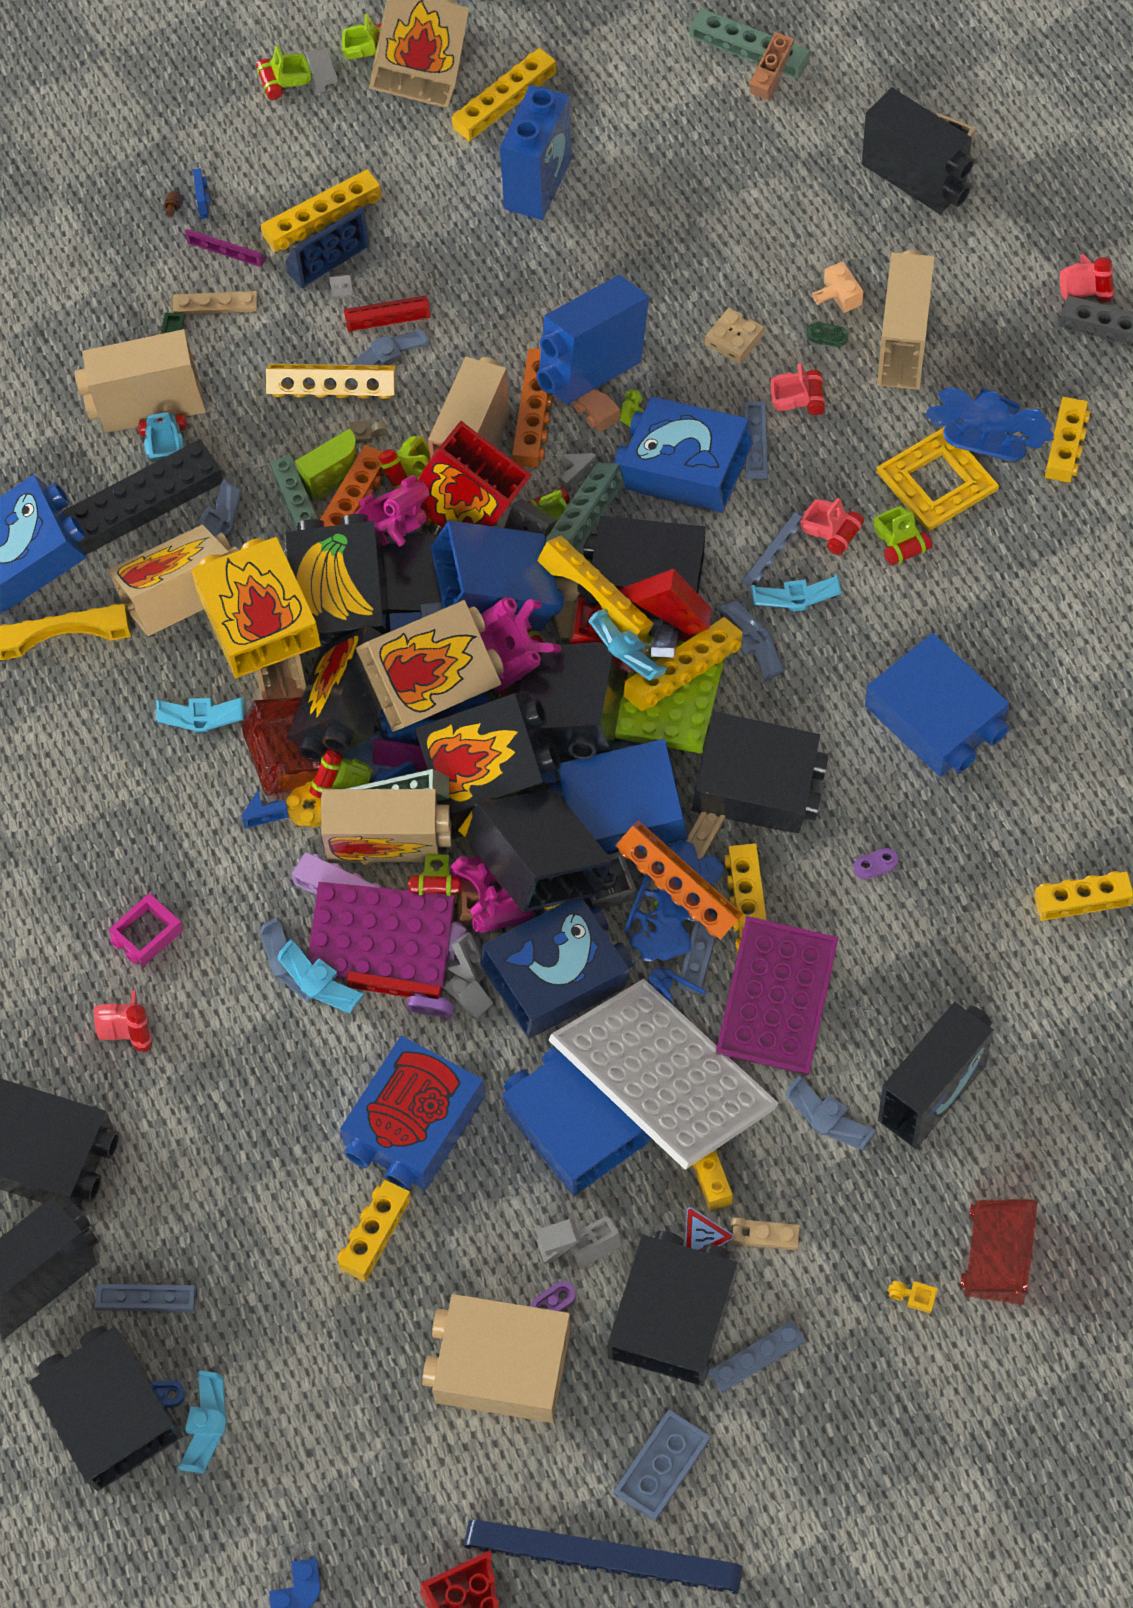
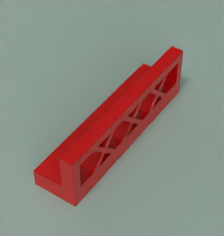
M426 295L343 309L348 332L431 318Z
M349 971L347 977L349 988L406 998L414 996V994H423L428 998L437 999L442 998L443 995L441 986L351 971Z

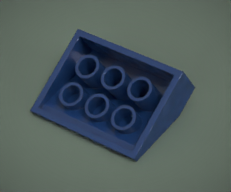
M361 206L291 251L285 261L287 273L301 288H304L369 247L364 208Z

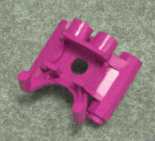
M414 475L401 481V487L375 500L374 496L370 494L359 501L363 507L354 514H365L368 516V521L376 523L382 533L383 546L389 543L383 530L387 529V533L400 547L406 542L403 538L406 536V533L420 528L426 522V514L420 507L422 501L426 500L429 496V488L424 482H415L416 477Z
M504 597L481 614L485 624V631L480 633L486 650L494 649L497 652L503 665V674L498 675L501 685L494 687L495 690L503 691L535 669L541 660L538 652L558 653L561 651L562 648L559 644L534 641L527 632V630L532 628L528 617L534 609L541 608V601L527 600L516 616L514 613L517 609V603L512 598Z
M460 856L450 866L451 876H459L461 880H470L478 891L479 901L470 909L472 916L476 917L472 919V925L476 932L485 933L512 925H519L533 919V910L522 912L502 885L500 892H496L494 886H488L491 881L498 883L499 881L479 856L469 859L466 856ZM485 908H487L486 913L480 914Z

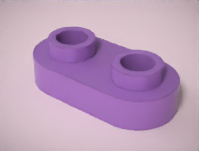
M883 848L861 856L854 862V873L858 878L866 880L890 872L897 867L898 855L890 848ZM888 856L890 860H884L883 857ZM867 864L869 867L863 868L862 865Z
M423 994L410 996L406 1006L410 1012L451 1018L454 1011V1005L451 1004L449 999H432Z
M558 1282L532 1301L531 1307H546L548 1310L563 1312L574 1303L576 1298L575 1289L568 1282ZM566 1293L568 1297L562 1300L559 1298V1294Z

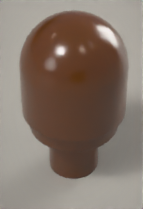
M170 191L166 196L164 205L167 209L166 215L169 217L174 215L175 209L178 211L181 207L183 199L178 191Z

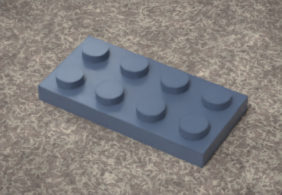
M668 1409L614 1489L613 1495L656 1522L711 1440V1436Z

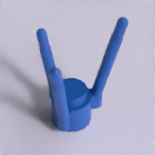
M658 967L648 977L649 982L672 1005L673 1003L670 1000L672 995L668 991L673 984L672 978L703 995L706 994L704 989L675 974L671 969L665 971L662 967Z

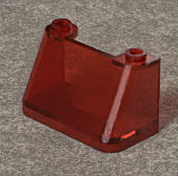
M302 697L254 700L242 722L243 736L266 796L279 795L304 786L307 782H312L320 767L321 762H314L304 758L298 751L300 746L286 739Z
M988 1199L976 1200V1204H971L969 1219H973V1232L967 1274L962 1273L960 1288H965L964 1296L1023 1305L1028 1287L1038 1200Z

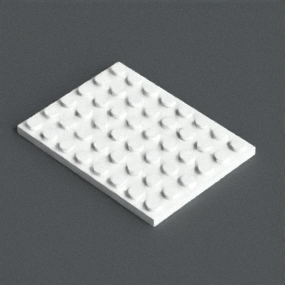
M642 979L552 1033L549 1041L685 1170L774 1111L779 1104L731 1058L715 1054L717 1046L645 979Z

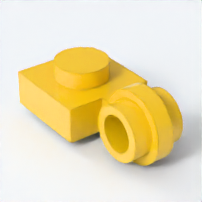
M893 1281L892 1285H889L888 1292L890 1298L902 1301L904 1297H909L906 1307L931 1313L938 1288L916 1281L913 1282L911 1290L906 1289L907 1285L899 1281Z

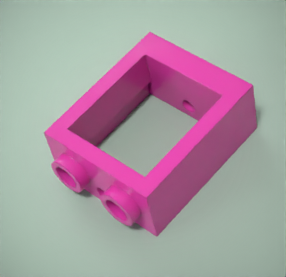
M148 893L108 930L112 945L118 950L124 949L127 952L125 955L131 963L136 964L138 962L143 967L183 931V927L179 919ZM148 910L166 928L139 951L121 933Z

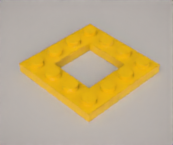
M945 427L876 468L878 475L908 510L914 514V517L927 532H930L999 489L997 482L968 450L956 448L945 440L943 435ZM942 456L965 483L933 502L910 474Z

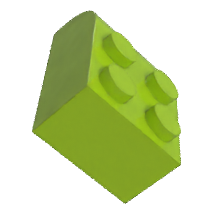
M350 428L295 461L304 489L313 501L318 498H325L329 491L336 487L339 488L358 456L356 440Z

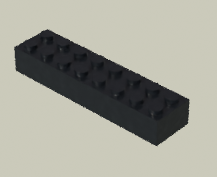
M199 439L65 509L64 512L67 517L70 515L74 516L84 529L86 538L79 543L85 555L220 485L223 480L222 471Z

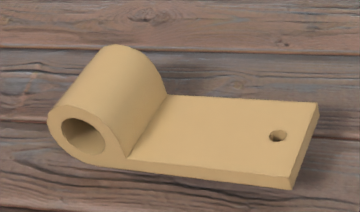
M554 577L556 588L563 591L564 604L561 612L553 616L561 640H569L570 628L576 608L574 601L580 594L577 591L578 583L565 577Z

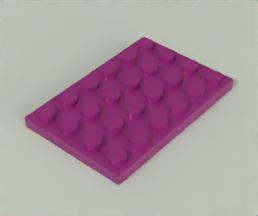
M318 882L307 959L312 965L318 959H321L337 972L335 978L347 979L348 973L351 971L436 985L444 989L456 896H446V894L438 893L419 895V893H413L408 890Z
M746 916L715 1054L809 1075L839 937Z

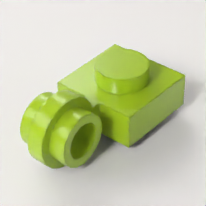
M630 389L625 394L626 401L622 404L620 421L629 427L635 412H644L639 407L643 397L638 390Z

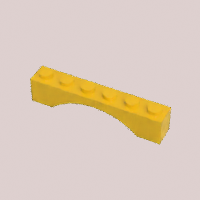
M558 536L547 541L537 561L551 575L562 576L582 585L595 597L601 607L608 611L607 615L620 633L630 630L643 643L654 623L566 539Z
M112 604L98 609L90 608L82 612H69L55 617L47 616L34 621L26 620L18 624L1 625L0 660L22 657L39 642L61 634L87 633L102 637L108 641L131 637L125 604Z

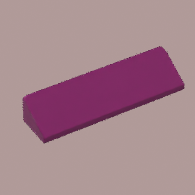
M189 229L185 230L188 244L258 267H262L268 257L265 254Z
M374 739L373 764L396 768L404 762L410 761L413 762L415 771L422 772L428 770L421 746Z

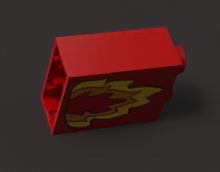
M460 420L437 449L415 482H424L429 488V496L426 500L422 501L420 508L429 519L442 529L448 520L493 527L532 475Z

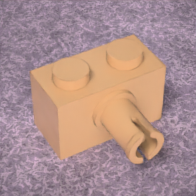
M843 261L824 269V284L826 287L812 293L817 305L834 298L843 313L862 306L864 291Z

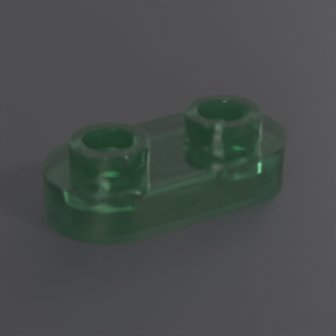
M814 322L807 327L806 336L813 343L842 347L848 342L849 333L841 326Z

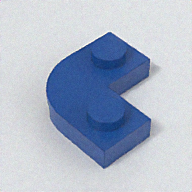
M317 1558L291 1562L294 1587L269 1591L271 1608H310L316 1602L321 1589Z

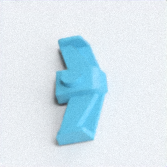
M838 574L835 577L807 586L806 579L784 582V589L763 588L751 585L753 606L785 607L794 612L806 610L809 605L842 594Z
M606 609L595 612L589 619L591 626L616 658H619L649 681L665 674L667 670L665 666L660 667L641 653L645 645L636 634L630 630L620 633L607 615L608 611Z
M241 697L214 706L213 698L189 699V707L156 700L157 723L193 730L194 732H208L210 729L244 720L246 716V698Z
M292 938L280 950L277 959L299 985L301 991L308 997L317 999L349 1014L365 997L364 993L333 981L337 976V972L321 959H318L312 965Z
M199 1371L200 1407L190 1406L185 1429L186 1433L194 1434L178 1469L204 1473L222 1434L225 1433L227 1419L225 1417L224 1377L214 1372Z

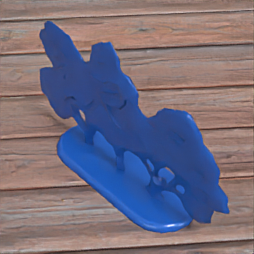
M948 387L938 393L944 405L929 407L925 415L935 426H945L943 435L950 445L1008 461L1023 459L1027 453L1026 445L1037 449L1041 448L1045 441L1054 440V434L1050 432L1052 425L1045 419L1040 409H1025L1011 415L1007 412L1008 405L1000 401V395L997 391L982 393L978 399L973 400L966 391ZM1016 432H1023V435H1021L1020 437H1017L1013 434Z
M678 839L676 843L668 845L672 851L710 885L718 882L724 871V866L722 863H719V859L715 855L697 859L694 844L682 839ZM646 874L628 917L624 933L628 934L632 929L635 919L639 918L642 930L635 932L630 937L629 942L632 948L641 952L643 961L652 962L656 958L666 961L691 950L690 935L684 929L682 922L685 919L695 920L690 917L689 911L683 906L677 905L671 899V895L665 890L659 888L656 891L649 890L652 878ZM674 877L675 884L682 886L681 879ZM691 893L692 899L699 902V896L696 893ZM645 895L654 897L658 901L656 910L649 914L640 911ZM708 909L710 915L716 913L714 909ZM657 914L658 917L653 919L651 915ZM647 919L654 922L656 931L652 932L648 928L649 922L646 921ZM644 930L648 931V936L644 935Z

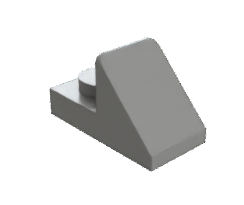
M350 269L329 272L332 297L353 295Z
M593 453L562 455V463L567 470L560 477L561 487L566 489L567 492L575 487L596 465V455Z
M464 933L451 944L457 959L447 968L470 983L473 980L479 983L487 974L480 965L481 955L471 933Z
M456 975L444 986L443 991L476 1020L493 1005L491 999L476 980L470 983Z
M573 1219L537 1230L539 1237L537 1244L543 1263L553 1262L580 1242Z

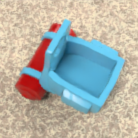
M166 412L148 415V418L139 420L137 429L142 437H147L144 440L146 455L150 458L151 462H157L185 447L183 436L180 434V431L186 430L187 420L183 414L170 415Z

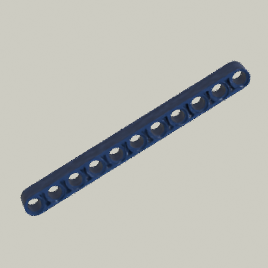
M481 1520L468 1521L464 1547L470 1550L471 1547L479 1548L482 1552L490 1550L491 1553L496 1554L497 1551L505 1553L506 1556L518 1558L527 1556L530 1557V1560L541 1562L551 1560L556 1561L555 1564L571 1566V1564L580 1565V1568L595 1571L597 1568L604 1569L607 1573L618 1575L628 1573L631 1574V1577L642 1579L652 1577L657 1578L656 1581L672 1583V1581L681 1582L684 1586L696 1588L698 1585L705 1586L708 1590L723 1592V1590L733 1591L732 1594H738L740 1591L743 1566L732 1562Z

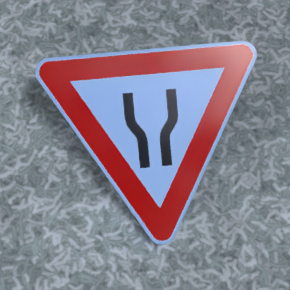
M692 1207L687 1209L685 1247L702 1251L703 1246L706 1244L720 1246L733 1239L731 1232Z

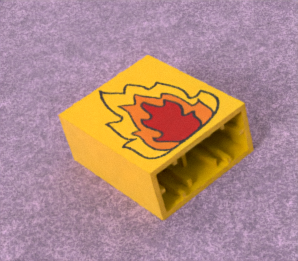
M277 536L266 541L262 538L252 539L246 542L241 550L226 556L220 554L209 555L202 559L197 567L191 568L198 596L235 679L321 646L316 621Z

